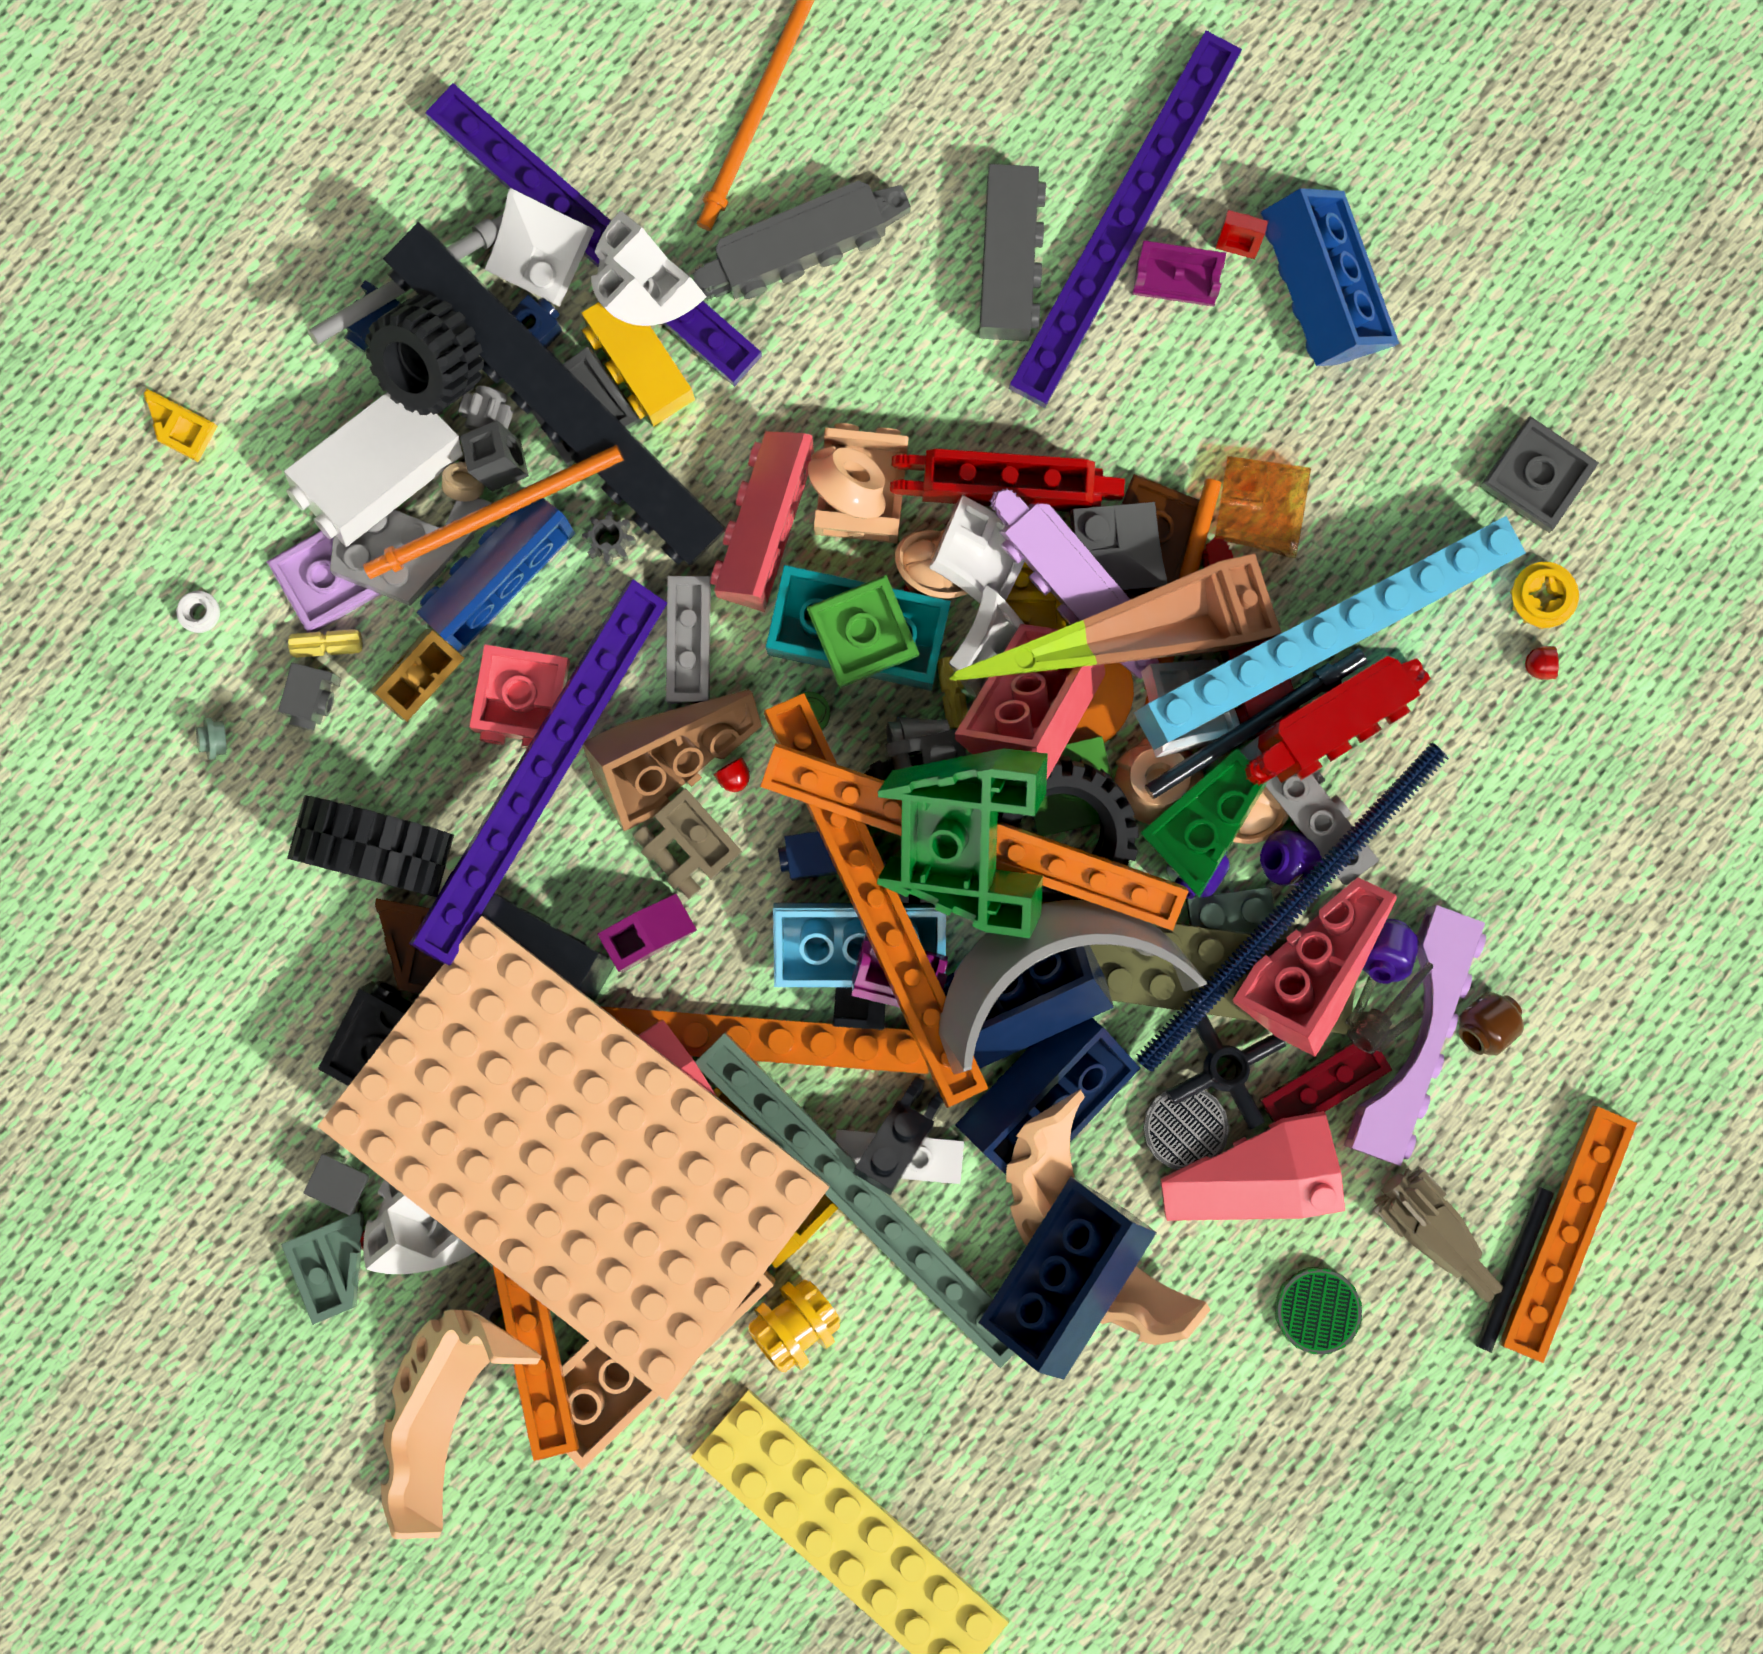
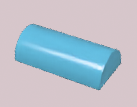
M852 903L773 904L774 987H852V975L864 936L866 935ZM902 903L923 949L946 956V914L934 910L936 905L932 903Z

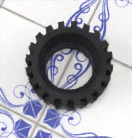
M1061 755L1047 779L1046 796L1070 794L1087 801L1097 811L1100 819L1099 840L1091 854L1128 866L1130 860H1136L1138 849L1135 846V838H1139L1138 826L1133 817L1135 814L1123 791L1102 768L1098 770L1093 767L1091 762L1081 758L1079 762L1071 761L1069 756ZM998 812V821L1019 828L1024 815ZM1042 885V904L1061 900H1083Z
M304 795L287 859L437 897L454 835L390 815Z

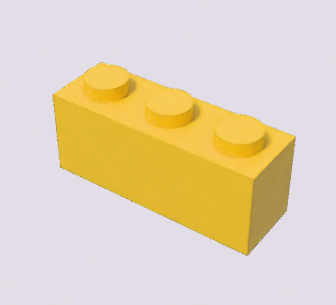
M600 302L582 312L587 325L581 330L594 351L600 348L603 349L609 359L608 362L604 363L605 368L617 386L622 382L626 384L632 393L626 399L640 420L647 416L654 427L695 400L692 388L650 325H633L619 320L610 314Z

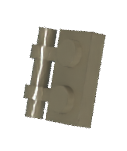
M686 788L654 816L665 828L659 835L655 837L647 826H643L633 835L635 840L643 847L641 853L647 860H654L668 876L666 881L674 890L679 888L688 899H691L701 890V887L691 877L699 868L712 880L743 853ZM674 840L690 856L682 865L666 849Z

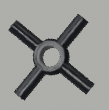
M1207 1015L1205 1017L1202 1016V1021L1198 1020L1199 1024H1195V1030L1208 1052L1203 1062V1071L1166 1091L1167 1096L1175 1106L1209 1087L1222 1092H1230L1251 1130L1265 1121L1245 1086L1250 1073V1065L1286 1047V1042L1272 1034L1241 1051L1234 1046L1223 1045ZM1219 1058H1228L1235 1064L1236 1074L1232 1080L1223 1079L1218 1074L1216 1064Z

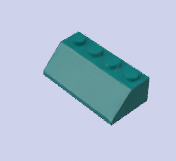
M784 565L766 643L767 654L773 657L831 669L808 614L807 607L865 584V582ZM892 588L918 649L919 656L871 675L869 678L932 691L951 601Z

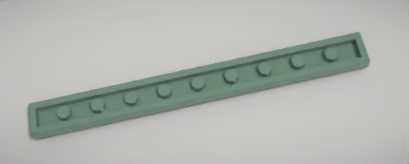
M725 1032L695 1062L698 1068L767 1137L828 1183L830 1187L825 1195L1001 1368L1015 1353L978 1323L994 1298L890 1195L853 1174L857 1162Z

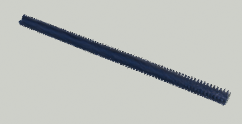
M1430 743V746L1426 747V750L1422 751L1421 755H1418V758L1414 760L1415 762L1411 763V766L1407 767V770L1403 771V774L1399 776L1400 778L1396 779V782L1392 783V786L1388 787L1387 791H1384L1385 794L1381 795V798L1377 799V802L1373 803L1372 807H1369L1370 810H1366V814L1358 819L1359 822H1355V826L1350 827L1351 830L1343 835L1344 838H1340V842L1335 843L1336 846L1332 847L1333 850H1329V854H1325V858H1321L1322 862H1317L1318 866H1314V870H1310L1311 874H1306L1307 878H1302L1303 882H1299L1300 886H1295L1296 890L1293 889L1291 890L1292 894H1287L1289 898H1283L1285 902L1282 901L1280 902L1281 906H1276L1278 910H1272L1274 914L1269 913L1270 918H1265L1267 922L1262 921V925H1258L1259 930L1254 929L1256 934L1250 933L1252 938L1247 937L1249 942L1243 941L1244 945H1239L1241 950L1235 949L1238 954L1232 953L1233 957H1228L1230 962L1225 960L1226 965L1221 964L1223 969L1217 968L1219 973L1214 972L1215 977L1210 976L1212 981L1206 980L1208 985H1204V989L1199 987L1201 993L1196 991L1197 997L1192 995L1193 1001L1188 999L1190 1004L1184 1003L1186 1009L1181 1007L1182 1012L1177 1011L1179 1016L1173 1015L1175 1020L1170 1018L1171 1024L1166 1022L1168 1028L1163 1026L1164 1032L1159 1030L1160 1036L1155 1034L1157 1039L1151 1038L1153 1044L1148 1042L1149 1047L1144 1046L1146 1051L1140 1050L1142 1055L1136 1054L1138 1056L1136 1060L1149 1071H1154L1155 1067L1157 1068L1162 1063V1059L1165 1060V1057L1169 1056L1173 1048L1180 1044V1040H1184V1036H1188L1187 1034L1191 1032V1028L1194 1029L1195 1024H1199L1198 1020L1202 1021V1016L1205 1017L1206 1013L1213 1009V1005H1217V1001H1221L1220 999L1224 997V993H1228V989H1232L1231 985L1235 986V981L1239 982V977H1243L1242 973L1246 974V969L1250 970V965L1254 966L1253 961L1257 962V957L1261 958V953L1265 954V950H1269L1268 945L1273 946L1271 941L1276 942V938H1280L1279 933L1284 934L1282 929L1287 931V926L1291 927L1290 921L1294 923V918L1298 919V914L1302 915L1301 909L1306 911L1305 906L1309 907V902H1314L1312 897L1317 899L1316 894L1321 895L1320 890L1325 891L1323 885L1328 887L1327 882L1332 883L1331 878L1336 879L1334 874L1340 875L1338 869L1343 871L1342 866L1347 867L1345 862L1351 863L1349 858L1355 859L1353 854L1358 856L1357 850L1362 851L1360 846L1366 847L1364 842L1369 844L1368 838L1374 839L1372 834L1377 836L1375 830L1381 831L1379 826L1384 828L1383 822L1388 824L1387 818L1393 819L1390 814L1396 815L1394 810L1399 812L1398 806L1403 808L1402 802L1408 803L1405 798L1411 800L1409 794L1414 796L1413 790L1418 792L1417 786L1422 788L1421 782L1426 784L1424 778L1429 780L1428 774L1433 776L1432 770L1437 772L1436 766L1442 767L1439 762L1445 764L1443 758L1447 760L1449 758L1435 743Z

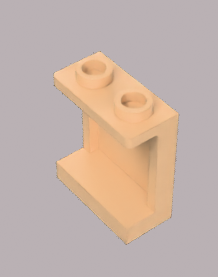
M838 423L834 425V428H825L824 448L835 446L836 449H854L868 455L879 466L885 477L882 493L886 507L883 514L877 518H855L838 511L818 495L814 520L815 535L898 544L903 495L890 492V482L904 479L905 470L891 466L892 456L896 454L907 455L908 436H902L899 430L893 428H877L876 433L859 431L858 426L847 423Z

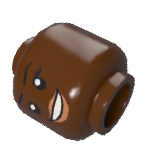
M1494 992L1484 993L1460 1014L1459 1036L1472 1052L1478 1055L1497 1056L1522 1035L1524 1031V1022L1521 1016L1522 1009L1510 996H1502Z

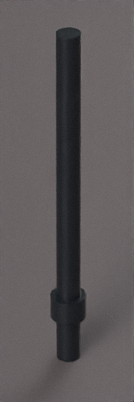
M1357 649L1335 664L1327 663L1313 672V678L1147 783L1145 789L1152 799H1156L1321 692L1327 693L1342 684L1341 679L1368 662L1366 656L1360 649Z

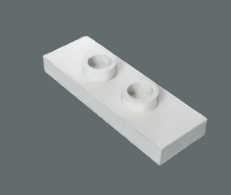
M837 1129L836 1142L858 1163L875 1137L876 1132ZM927 1137L901 1179L960 1184L964 1141Z

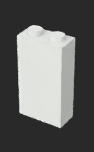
M386 392L284 471L290 486L286 490L288 496L302 511L308 507L316 516L314 518L316 525L327 538L332 539L336 536L345 547L349 546L443 472L447 466L463 456L459 436L437 414L433 415L430 413L426 416L419 415L417 411L413 413L407 411L402 403L396 404L390 399L391 395Z

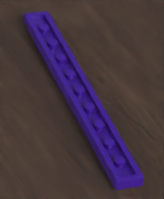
M1207 30L1205 31L1009 385L1010 390L1046 408L1240 57L1241 48Z
M452 83L425 112L427 118L508 189L516 190L594 229L584 256L599 267L600 261L595 254V250L611 220L459 87ZM704 301L686 314L672 321L662 323L734 387L762 357V353L757 347Z
M634 579L626 584L409 944L440 963L451 966L459 952V944L478 921L666 607V601Z

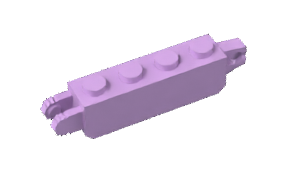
M1002 489L1001 491L993 492L994 494L991 500H989L991 502L990 506L993 508L992 510L996 511L995 514L1005 525L1000 531V534L1006 539L1001 546L1017 564L1024 560L1033 571L1029 579L1043 595L1046 596L1051 592L1061 603L1056 610L1069 625L1130 600L1049 504H1030L1027 506L1020 497H1016V493L1012 492L1013 490ZM1157 658L1119 663L1137 678L1141 679V671L1149 664H1158L1159 661Z

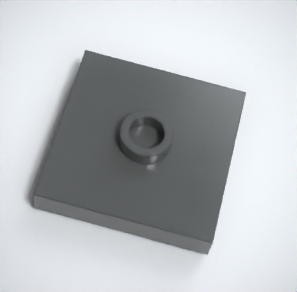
M1529 416L1480 487L1550 533L1559 523L1599 462Z

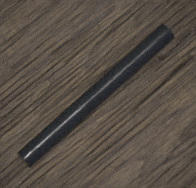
M1539 1186L1500 1281V1284L1503 1286L1502 1291L1495 1294L1475 1345L1491 1353L1554 1196L1553 1192Z

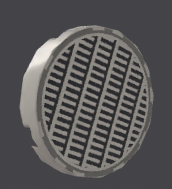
M1168 1089L1154 1097L1145 1111L1143 1134L1145 1144L1157 1160L1169 1168L1179 1170L1205 1156L1213 1158L1221 1154L1227 1143L1229 1125L1226 1111L1216 1097L1204 1090L1175 1106L1167 1096L1166 1091Z

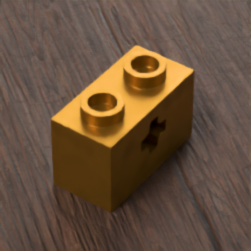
M426 629L369 692L401 720L408 722L465 658L433 629Z

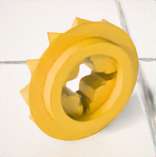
M1537 562L1527 566L1515 577L1516 579L1510 591L1513 601L1512 610L1521 616L1523 623L1531 624L1539 629L1552 628L1563 624L1574 614L1579 601L1578 585L1572 574L1561 565L1552 562ZM1543 583L1547 586V593L1553 594L1554 597H1560L1547 602L1544 609L1540 606V599L1529 595L1540 590Z

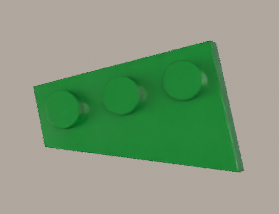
M1238 748L1141 832L1146 842L1198 898H1200L1267 784L1265 782L1258 786V784L1254 785L1249 779H1246L1247 776L1244 769L1250 761Z

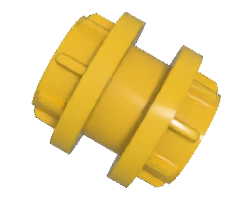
M808 1280L801 1281L795 1287L790 1282H787L779 1289L785 1301L773 1310L762 1302L754 1309L757 1317L748 1326V1332L771 1364L781 1372H786L794 1365L799 1370L803 1369L809 1364L804 1351L816 1341L824 1349H827L835 1343L832 1334L840 1328L841 1320L820 1290Z

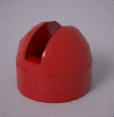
M1556 646L1537 647L1527 655L1525 666L1531 676L1539 680H1553L1557 678L1559 658Z
M742 757L713 773L719 785L729 792L742 791L748 785L750 779L749 768Z

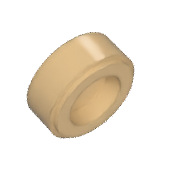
M466 462L453 463L447 466L442 474V490L451 499L467 502L476 500L483 494L484 485L468 473Z

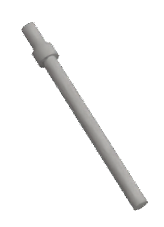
M503 214L492 221L485 219L473 226L472 233L447 248L460 260L480 247L484 249L491 247L495 244ZM391 280L308 330V334L311 340L316 345H319L404 294L405 291Z

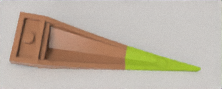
M1254 553L1212 564L1096 615L954 672L949 679L957 681L1234 650L1237 647L1272 639L1281 634V630Z

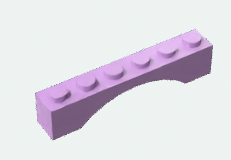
M1438 905L1427 907L1417 934L1419 940L1417 959L1420 964L1424 987L1423 1017L1417 1040L1407 1061L1396 1076L1376 1095L1357 1106L1344 1146L1399 1166L1402 1165L1403 1159L1408 1160L1412 1155L1416 1144V1135L1412 1133L1417 1118L1422 1119L1428 1110L1430 1095L1426 1093L1431 1078L1436 1079L1443 1067L1444 1055L1440 1054L1445 1038L1452 1037L1458 1023V1015L1454 1012L1459 997L1465 998L1470 989L1472 975L1468 972L1473 957L1478 958L1481 955L1486 942V935L1482 934L1485 922Z

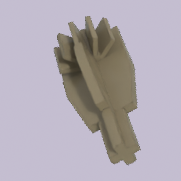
M1417 1166L1411 1171L1408 1168L1405 1170L1404 1175L1397 1174L1381 1189L1384 1195L1374 1200L1377 1205L1373 1209L1395 1234H1398L1400 1237L1404 1236L1409 1243L1446 1272L1451 1273L1456 1278L1461 1276L1485 1302L1493 1300L1494 1295L1502 1291L1503 1286L1479 1261L1482 1251L1461 1215L1447 1200L1445 1201L1443 1197L1447 1194L1425 1169Z

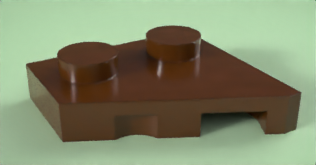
M376 898L375 907L381 921L385 936L384 940L392 961L398 990L421 994L444 965L409 944L430 908Z

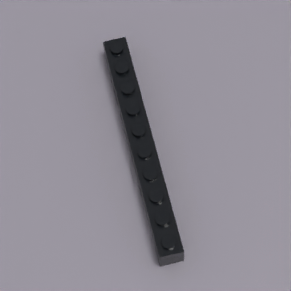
M417 222L383 258L392 268L387 273L388 276L405 292L412 288L418 295L422 294L424 297L428 295L436 296L440 303L445 300L452 305L456 313L460 311L466 318L464 321L469 327L472 326L476 333L474 336L476 342L481 344L483 352L479 356L484 360V368L482 370L497 384L503 379L514 390L510 395L511 399L527 414L534 410L545 421L540 426L541 429L554 442L559 445L564 440L575 451L570 456L575 463L583 461L614 445L618 446L624 460L597 473L605 481L601 488L618 505L624 500L635 511L631 518L644 532L649 535L654 530L665 541L661 548L674 562L679 565L684 560L688 565H693L726 531V527L427 227Z

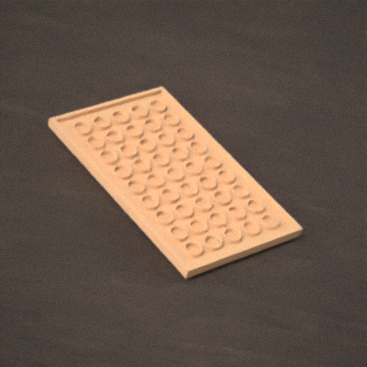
M485 916L479 918L461 941L459 952L451 966L444 963L317 1126L665 1401L830 1187L823 1179Z

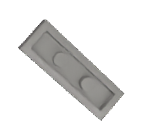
M668 576L666 702L668 704H696L710 700V576Z

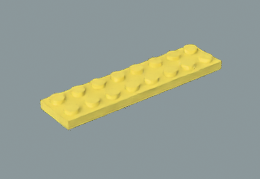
M750 1389L744 1393L692 1454L691 1458L911 1654H983L1009 1624L1006 1616Z

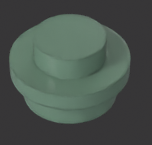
M211 717L204 718V726L196 727L198 751L206 752L208 760H215L216 755H224L227 751L223 721H213Z

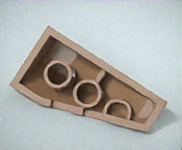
M748 689L619 724L586 740L583 748L597 784L623 831H626L653 818L671 802L668 798L686 782L691 787L702 778L698 772L715 757L725 759L762 725L753 693Z

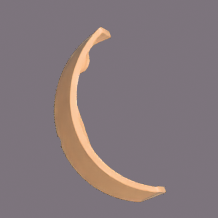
M1081 1089L1030 1119L1016 1136L1018 1139L1014 1147L1012 1161L1007 1165L1006 1182L1011 1183L1014 1203L1010 1206L1018 1232L1026 1246L1070 1176L1075 1178L1071 1163L1070 1136L1076 1111L1085 1098ZM1136 1266L1100 1323L1112 1322L1126 1330L1139 1334L1138 1341L1159 1345L1187 1339L1211 1309L1205 1301L1184 1295L1163 1285Z
M447 1310L444 1311V1316L440 1319L429 1320L413 1339L411 1348L405 1354L392 1389L395 1400V1415L393 1420H385L383 1444L389 1461V1480L387 1484H381L382 1506L391 1536L394 1539L438 1538L443 1530V1484L449 1443L462 1402L478 1374L490 1362L494 1364H538L542 1357L537 1351L473 1311Z

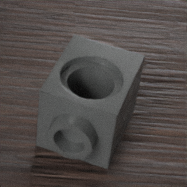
M496 420L460 436L468 473L492 492L529 477L521 440L499 421Z

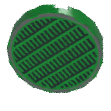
M1307 1267L1298 1271V1273L1294 1274L1290 1279L1288 1278L1281 1285L1275 1300V1319L1282 1334L1296 1348L1310 1354H1331L1344 1348L1356 1336L1362 1321V1302L1356 1288L1342 1274L1325 1267Z

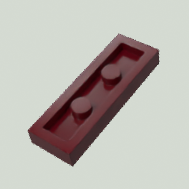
M1366 1033L1260 1098L1259 1101L1273 1123L1282 1118L1321 1111L1326 1112L1391 1072L1392 1068L1371 1034Z

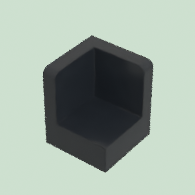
M836 987L833 1027L884 1030L886 1004L851 996L852 987Z

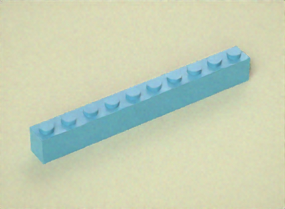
M1507 516L1157 698L1133 713L1153 750H1156L1509 563L1526 552Z

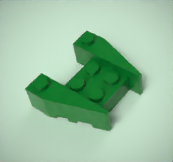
M1003 748L892 770L878 790V797L902 800L901 857L891 856L877 878V884L905 897L911 894L936 905L934 910L948 916L954 913L973 922V927L984 932L1030 938L1041 916L1043 875L996 870L998 812L1028 816L1036 815L1046 796L1048 753Z

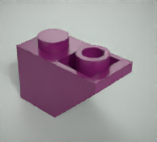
M674 894L631 914L597 935L618 972L624 973L698 930L677 894Z

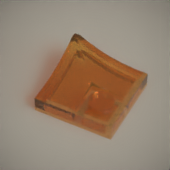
M1227 456L1215 538H1224V541H1228V543L1296 558L1311 468Z

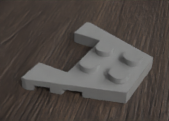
M481 498L467 502L456 500L445 525L491 504V502ZM393 510L347 547L334 536L330 571L334 576L411 606L444 571L447 562L461 547L465 548L471 542L477 530L403 564L404 569L396 573L390 570L370 579L364 570V563L383 555L384 549L390 546L396 549L439 528Z

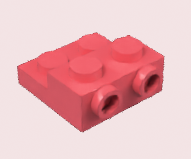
M484 644L469 726L475 733H480L479 740L491 744L505 745L506 738L522 740L521 747L527 749L566 685L570 665L569 658Z

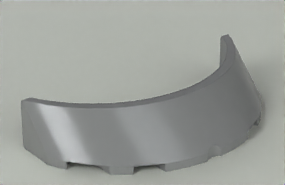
M1086 900L1048 902L1042 904L1041 916L1030 938L986 933L970 952L965 955L957 967L949 987L943 1012L940 1015L938 1033L953 1074L971 1070L976 1042L982 1025L992 1006L1007 986L1026 969L1044 958L1080 946L1119 945L1134 948L1142 955H1156L1173 964L1184 991L1204 986L1207 982L1182 950L1153 924Z

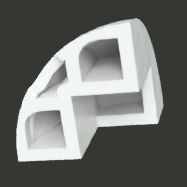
M620 210L605 229L595 250V254L600 262L598 273L591 276V283L600 304L619 320L633 325L649 326L672 321L701 303L706 298V295L692 278L665 256L640 225Z
M386 1180L382 1182L378 1194L383 1197V1202L378 1216L375 1220H368L365 1227L363 1250L367 1270L384 1274L420 1273L450 1265L476 1252Z

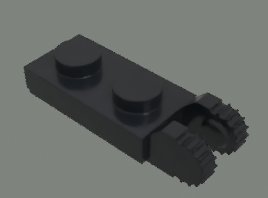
M918 1076L914 1078L901 1102L897 1100L854 1168L853 1174L888 1195L892 1194L933 1128V1120L944 1104L938 1091L931 1098L924 1115L910 1108L924 1088L925 1080Z

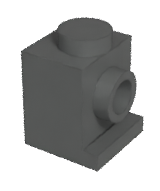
M291 662L278 712L291 717L289 725L314 731L316 724L321 725L323 716L327 717L332 710L334 693L330 691L331 685L340 687L342 678L331 672Z

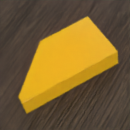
M146 388L144 397L153 419V428L157 441L198 462L218 426Z

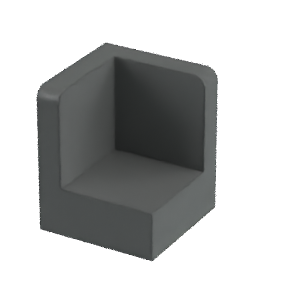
M332 1151L323 1153L303 1194L347 1215L358 1213L362 1206L358 1200L369 1180V1175L346 1164L347 1158Z

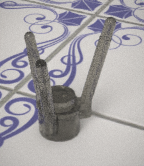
M1431 962L1426 963L1383 1012L1375 1008L1370 1009L1369 1012H1364L1376 985V981L1368 976L1354 1011L1345 1020V1023L1350 1026L1347 1031L1350 1041L1366 1053L1374 1054L1376 1050L1382 1052L1393 1039L1421 1019L1424 1013L1422 1010H1417L1391 1030L1389 1029L1392 1025L1390 1018L1432 971L1433 964Z

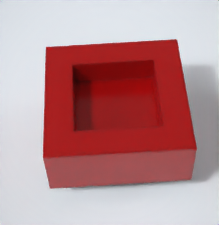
M1228 210L1215 249L1255 260L1264 238L1268 221L1249 214Z

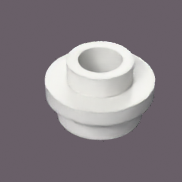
M192 591L180 599L176 609L177 619L185 629L194 633H204L211 630L217 624L220 617V607L212 595L204 591ZM203 605L206 609L204 617L199 620L194 619L193 610L197 606Z

